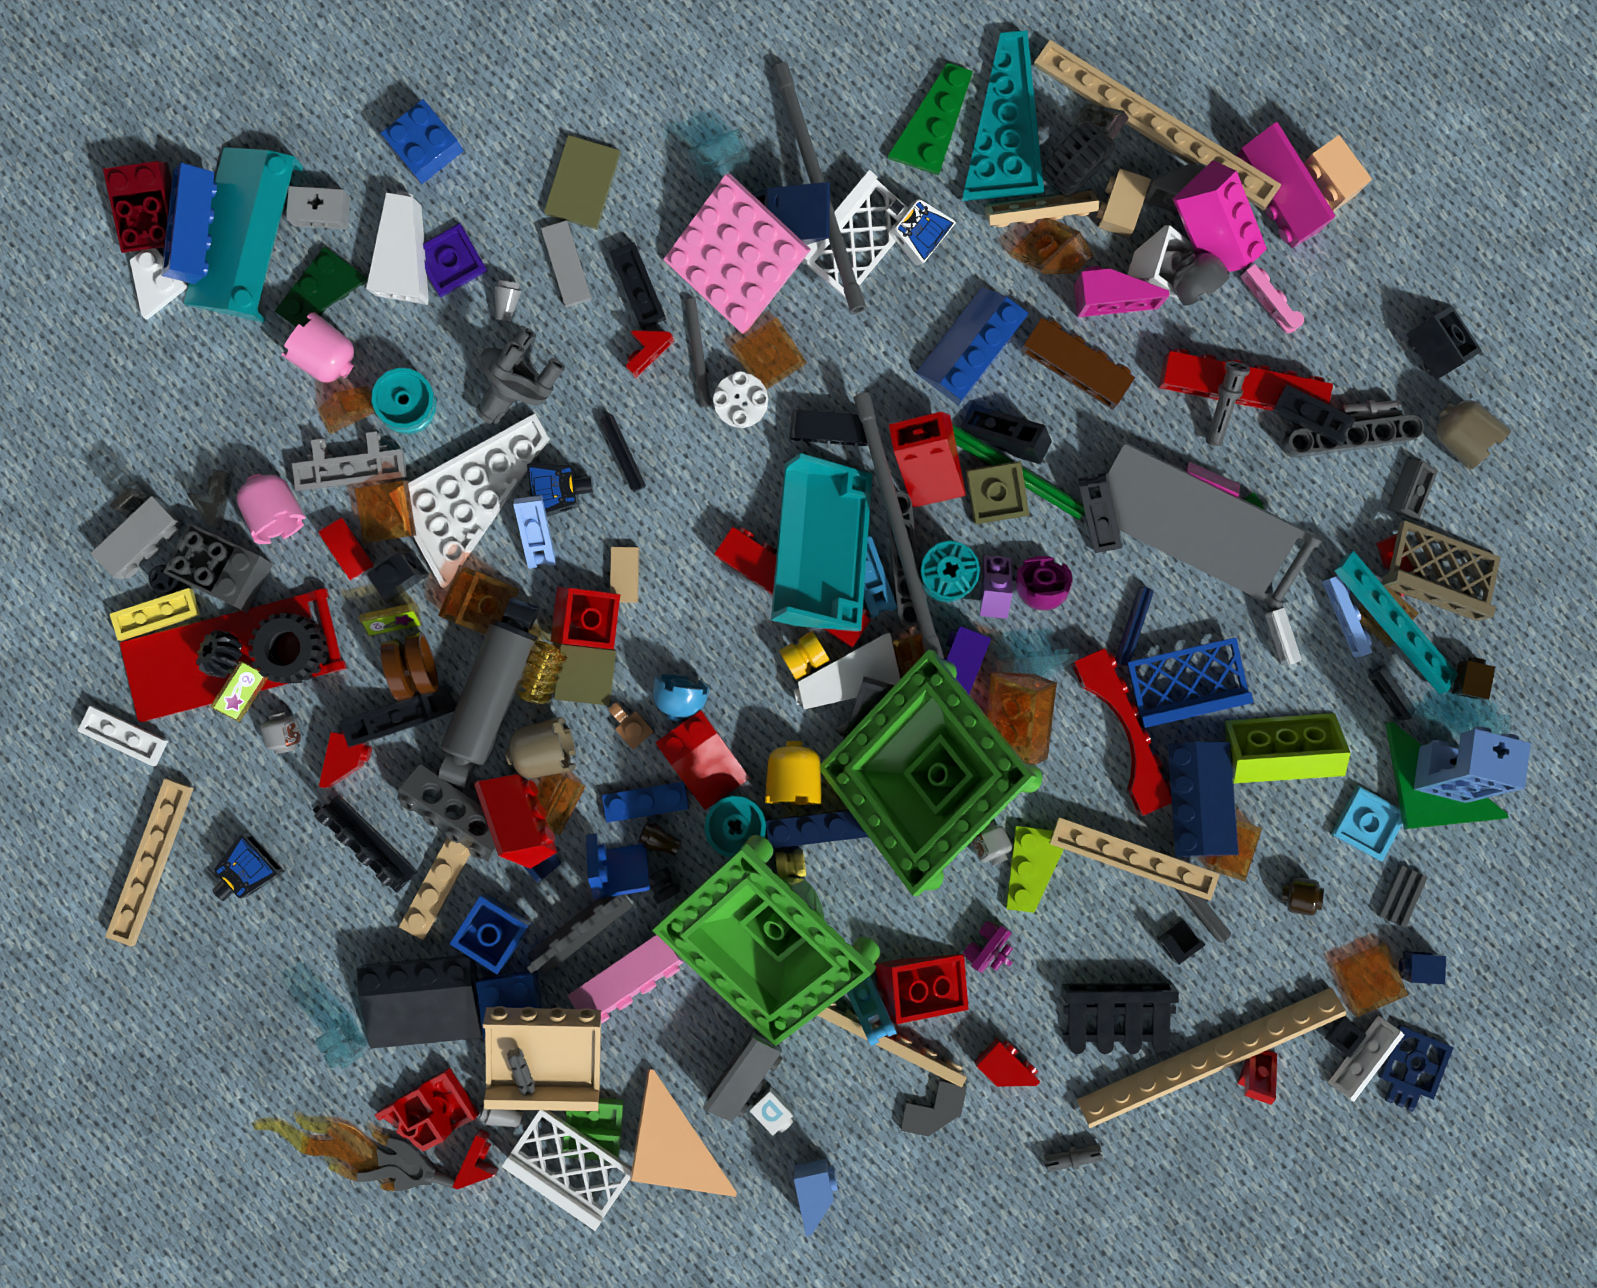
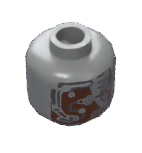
M285 711L269 714V720L261 725L265 747L269 750H274V754L295 750L297 748L296 744L301 741L297 718L290 715L286 716Z
M994 822L989 823L971 841L978 859L983 863L991 862L992 866L1008 860L1006 854L1012 850V844L1004 827L1000 825L995 826Z

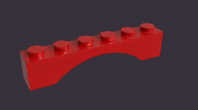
M1104 648L1071 662L1081 688L1089 691L1106 703L1117 716L1125 730L1131 754V772L1127 791L1138 815L1144 816L1171 804V784L1168 779H1163L1160 772L1163 769L1162 763L1157 754H1152L1148 745L1151 743L1150 736L1145 728H1140L1137 721L1140 718L1139 712L1134 703H1129L1125 694L1128 693L1127 685L1122 677L1118 678L1114 668L1117 667V663L1111 652L1107 653Z

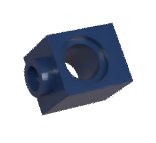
M1403 951V958H1400L1398 965L1399 973L1402 975L1403 980L1411 983L1445 985L1446 956L1430 952Z

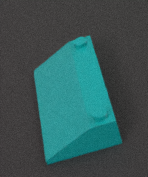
M223 148L215 179L217 191L215 197L211 200L214 218L208 228V234L211 235V245L209 250L206 251L205 260L209 263L208 272L196 284L189 283L184 305L261 323L265 322V317L258 312L259 301L292 171L302 172L304 167L295 156L269 150Z
M799 453L785 463L771 620L801 627L848 631L861 630L873 474Z

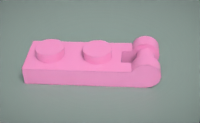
M1254 264L1240 276L1282 331L1292 333L1304 323L1303 314L1298 311H1292L1287 304L1285 295L1273 287L1264 269L1258 268Z

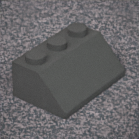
M754 1028L706 1096L703 1109L730 1122H733L736 1116L741 1118L750 1106L747 1100L752 1093L758 1095L766 1083L764 1076L769 1069L774 1072L782 1061L783 1057L780 1056L782 1047L779 1045L774 1047Z

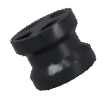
M167 565L155 566L149 573L148 580L150 586L158 592L170 594L177 592L183 585V582L172 577L169 584L168 581L171 576L163 573Z

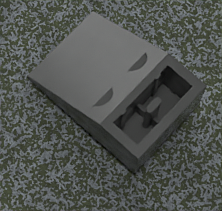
M189 524L163 573L248 613L273 564L251 551Z

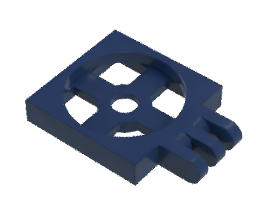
M1398 1025L1397 1029L1404 1036L1384 1061L1378 1077L1391 1082L1385 1101L1393 1103L1396 1094H1398L1395 1105L1402 1108L1407 1098H1409L1406 1110L1413 1112L1420 1095L1434 1100L1454 1047ZM1412 1037L1418 1039L1414 1051L1407 1053L1399 1049L1403 1040ZM1430 1044L1434 1046L1438 1054V1065L1429 1062L1426 1056ZM1414 1057L1421 1059V1065L1417 1068L1411 1065V1060ZM1394 1060L1404 1063L1407 1068L1403 1080H1399L1392 1070ZM1426 1072L1434 1075L1427 1083L1414 1086L1419 1074Z

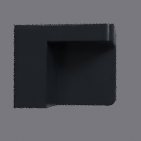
M1184 920L1157 938L1173 962L1178 965L1205 946V943L1197 938Z

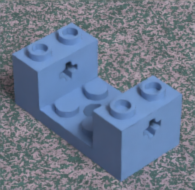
M1479 726L1473 727V730L1461 733L1458 749L1449 747L1448 742L1433 740L1430 744L1420 746L1414 790L1468 803L1525 789L1531 743L1519 740V736L1514 734L1498 735L1492 733L1490 728Z

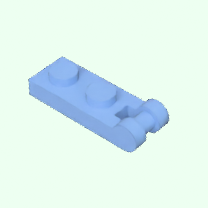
M542 495L514 499L513 505L528 568H536L538 564L546 563L548 566L556 565V554L553 548ZM544 550V553H538V554H536V552H535V551Z

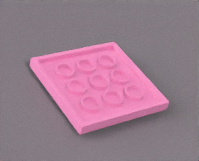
M726 174L663 260L733 326L744 334L757 320L811 249L731 174Z

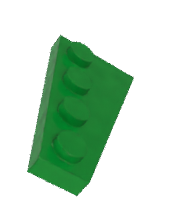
M950 63L946 64L892 148L887 159L939 176L973 74L972 70Z

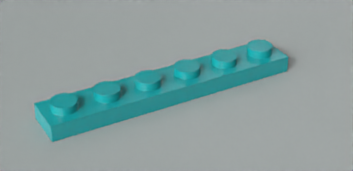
M1354 551L1345 554L1334 570L1438 694L1448 692L1458 673Z

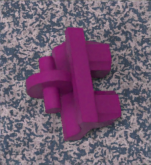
M986 921L979 933L989 940L987 945L982 949L974 942H971L963 952L968 960L973 963L971 967L981 973L985 971L995 956L996 958L990 966L996 971L1002 963L1009 967L1013 963L1007 958L1013 950L1011 946L1006 944L1001 952H999L1012 933L1002 925L999 927Z

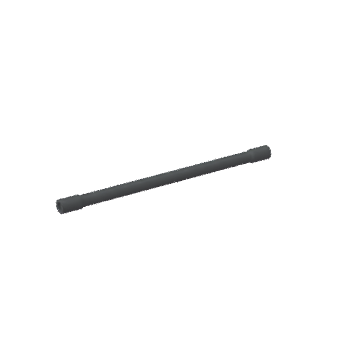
M786 62L778 63L773 67V72L778 88L782 93L810 183L824 182L795 92V84L789 65ZM830 200L828 240L844 286L843 290L850 313H861L866 309V304L860 286L856 281Z
M861 393L853 398L859 420L863 425L919 624L924 651L926 653L928 650H933L941 659H944L882 445L870 393Z

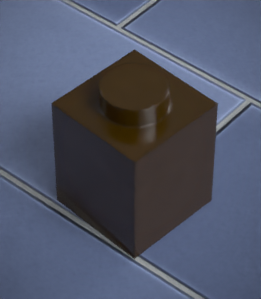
M1469 657L1468 661L1458 662L1456 671L1458 676L1454 681L1452 694L1477 700L1489 699L1496 667L1486 665L1485 659Z

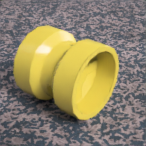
M803 848L795 849L792 853H785L784 851L775 852L778 877L783 879L788 878L790 875H796L797 877L806 876Z

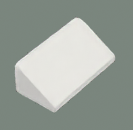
M1285 608L1266 613L1265 617L1281 665L1286 666L1301 661Z

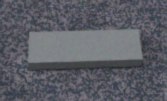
M568 221L541 228L565 307L592 300Z

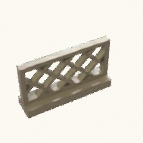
M1404 520L1399 525L1389 574L1383 575L1381 584L1385 588L1474 621H1481L1492 618L1495 614L1496 606L1491 605L1501 557ZM1408 531L1414 533L1419 542L1418 545L1412 548L1406 539ZM1433 540L1439 543L1443 551L1442 554L1436 557L1428 544ZM1422 547L1429 560L1422 565L1419 564L1413 552ZM1455 550L1462 551L1467 560L1461 566H1459L1452 553ZM1406 555L1414 568L1410 572L1399 569L1401 559ZM1446 556L1453 569L1444 574L1437 561ZM1479 559L1490 562L1488 573L1484 575L1476 562ZM1430 564L1438 577L1434 581L1428 580L1423 571V568ZM1467 566L1471 567L1476 577V580L1468 583L1462 572V569ZM1454 573L1462 586L1458 590L1452 589L1447 580V577ZM1477 583L1480 584L1483 590L1482 599L1476 598L1471 589Z

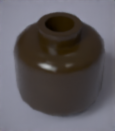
M1293 877L1289 885H1283L1281 901L1287 902V909L1291 913L1313 916L1317 910H1322L1324 888H1320L1317 880Z

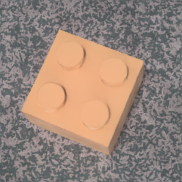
M1340 135L1315 151L1304 163L1333 212L1355 197L1372 180Z

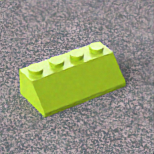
M1335 713L1225 721L1226 742L1231 743L1234 783L1346 775L1351 752Z

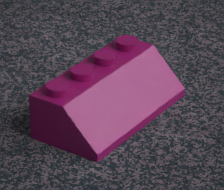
M1278 122L1264 130L1237 153V157L1281 184L1280 189L1266 207L1265 212L1270 220H1275L1280 228L1279 235L1286 244L1289 243L1291 248L1319 233L1336 217Z
M1212 160L1173 198L1197 255L1200 253H1212L1220 258L1229 272L1248 268L1267 250L1236 170Z

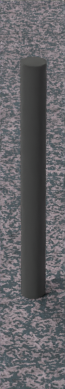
M689 298L685 300L699 404L700 408L711 407L697 304L695 298Z

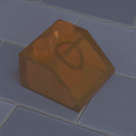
M459 565L438 616L486 635L492 618L502 622L510 599L517 597L519 589Z

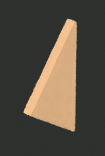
M651 1069L647 1070L630 1181L736 1197V1190L656 1072Z

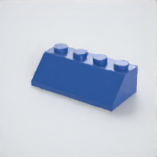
M981 287L916 371V374L959 406L1017 332L1029 313L1007 296Z

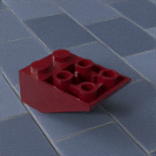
M154 161L104 168L103 172L121 253L165 247L172 183L168 162Z

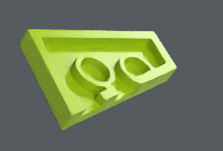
M1015 826L1006 900L1007 910L1035 912L1064 850L1049 844L1053 830Z

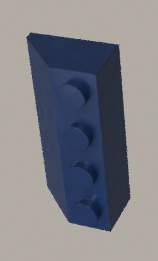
M1184 742L1168 744L1175 857L1192 858L1239 855L1231 743Z

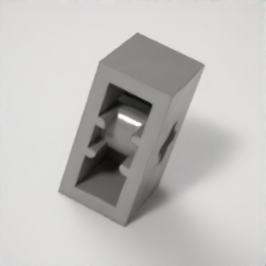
M305 183L298 184V187L289 186L286 219L293 226L348 230L350 197L341 187L327 185L325 188H315L314 185Z

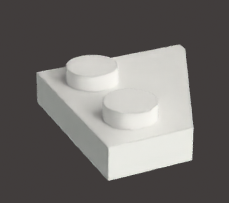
M157 248L142 250L130 259L141 315L148 320L188 288L183 281L161 276L163 255Z

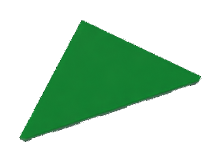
M1394 722L1385 724L1404 830L1509 818L1508 814L1489 798L1464 803L1414 790L1419 749L1423 745Z

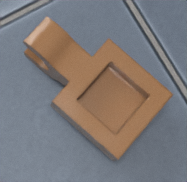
M615 702L608 709L621 723L615 730L633 750L654 732L637 711L629 715L618 702Z

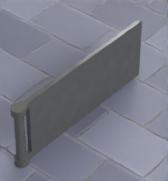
M1129 443L1123 444L1108 472L1110 490L1120 531L1264 601L1274 609L1279 610L1282 607L1284 596L1314 548L1319 547L1323 540L1318 534L1302 529ZM1100 488L1096 496L1101 495ZM1300 538L1305 541L1273 594L1266 592L1296 540Z

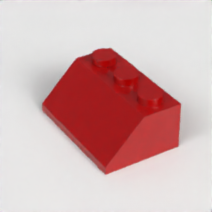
M516 774L482 780L474 784L498 856L531 869L557 853L554 844L555 835L548 827L546 821L547 813L539 802L537 796L538 788L532 780Z

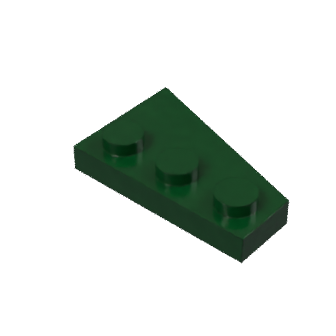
M324 246L276 308L275 312L295 327L298 324L304 326L310 321L307 318L310 313L315 312L321 315L328 307L347 297L350 292L359 286L366 284L368 278Z

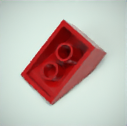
M700 710L655 742L704 810L750 779L703 710Z
M964 954L905 958L875 963L877 990L893 1024H902L969 1010Z

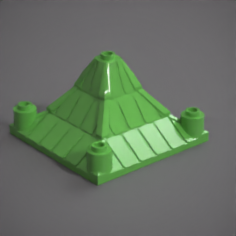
M928 650L820 765L821 773L912 896H919L923 891L938 889L943 883V869L1020 792H1034L1042 783V772L1035 764L1026 763L1020 758L958 682L955 665L951 661L941 659L933 650Z
M753 835L748 838L733 857L683 902L675 904L652 931L775 1047L869 977L876 968L874 963L880 956V950L878 945L867 937L856 938L852 945L846 943L845 939L824 920L822 905L812 885L804 879L793 877L781 879L773 873L766 865L773 855L771 843L762 836Z

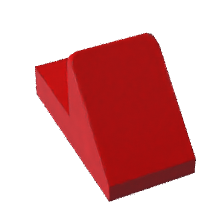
M630 331L632 337L643 347L641 351H634L627 359L626 369L635 379L675 342L670 332Z
M1266 1050L1245 1060L1238 1080V1084L1245 1087L1244 1096L1270 1105L1273 1104L1276 1100L1277 1053Z
M480 1129L476 1134L452 1188L458 1190L496 1175L499 1168L479 1160L480 1158L484 1160L492 1144L487 1142L490 1133Z

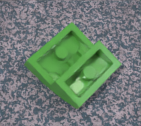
M599 1098L598 1111H566V1123L619 1158L624 1100ZM570 1135L563 1137V1151L577 1149L576 1140ZM593 1151L584 1153L585 1159L600 1160L599 1155ZM579 1154L569 1155V1156H564V1157H565V1158H578V1159H579Z

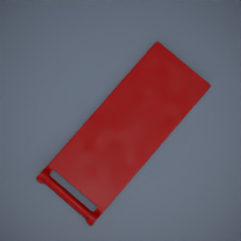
M326 588L315 590L303 595L250 608L248 613L238 611L121 642L120 648L138 721L145 722L217 703L242 663L260 671V669L253 667L252 662L255 661V658L249 657L248 651H253V646L248 645L249 639L254 640L255 635L252 634L254 628H261L259 622L263 619L269 620V616L272 614L280 615V613L301 615L313 620L309 602L316 601L331 661L328 665L320 663V672L313 673L312 676L314 678L346 670V663L341 658L327 601L329 597L328 590ZM213 630L228 631L238 637L239 642L243 644L240 650L242 656L238 660L239 665H236L232 674L228 673L225 678L206 675L199 670V666L196 664V660L199 657L196 652L201 647L199 643H203L205 635L210 634ZM293 632L282 636L277 645L279 659L285 665H289L297 659L300 653V642ZM263 677L253 693L287 685L288 683L273 682L268 680V677Z

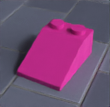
M1101 266L1085 268V271L1081 272L1074 284L1077 318L1156 310L1170 296L1167 289L1112 269H1102Z

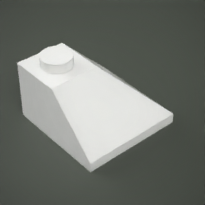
M1165 225L1134 252L1128 275L1167 289L1170 296L1178 298L1173 288V276L1176 269L1181 266L1179 261L1191 252H1194L1195 256L1197 254L1192 243L1170 225Z

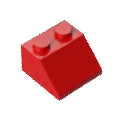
M557 587L550 642L614 649L621 594Z

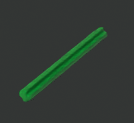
M952 424L956 445L991 466L1014 462ZM1022 467L1025 488L1078 520L1085 515L1084 505Z

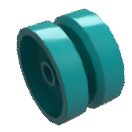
M396 368L385 372L377 379L372 389V405L376 415L388 429L398 434L412 435L423 431L431 424L436 414L437 400L430 383L421 373L410 368ZM402 399H403V400H408V399H409L408 403H406V404H401V403H400V400H402Z
M731 795L724 797L711 807L705 818L704 831L707 841L716 852L725 857H733L749 837L753 835L765 837L766 817L758 803L747 796ZM738 820L741 822L740 830L735 831L731 828L733 821Z

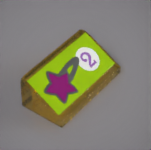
M412 603L363 613L358 616L368 636L422 625L419 606Z
M246 660L238 662L239 665H236L234 672L229 676L211 705V708L237 722H241L268 677H262L258 673L260 669L254 668L252 663Z

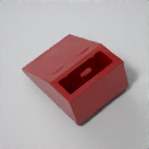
M941 411L889 424L894 454L913 508L966 496L950 414Z

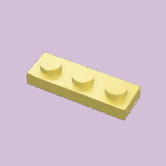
M187 588L111 613L110 617L117 640L123 641L201 614L193 589Z

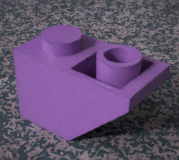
M984 555L980 590V616L1008 619L1012 598L1011 558Z

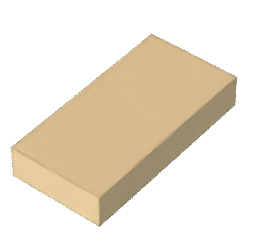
M611 547L610 593L621 594L620 603H638L639 547Z

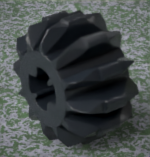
M213 630L210 634L205 635L203 643H199L201 647L196 652L199 656L196 664L204 674L225 678L228 673L232 674L236 665H239L238 660L242 656L240 650L243 644L239 642V638L228 631Z

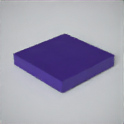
M461 223L423 243L426 261L424 260L426 274L440 298L488 271Z

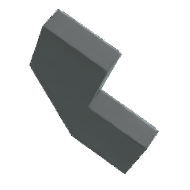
M939 1079L933 1107L906 1101L901 1131L929 1137L962 1114L967 1086L963 1084L960 1087L950 1081Z

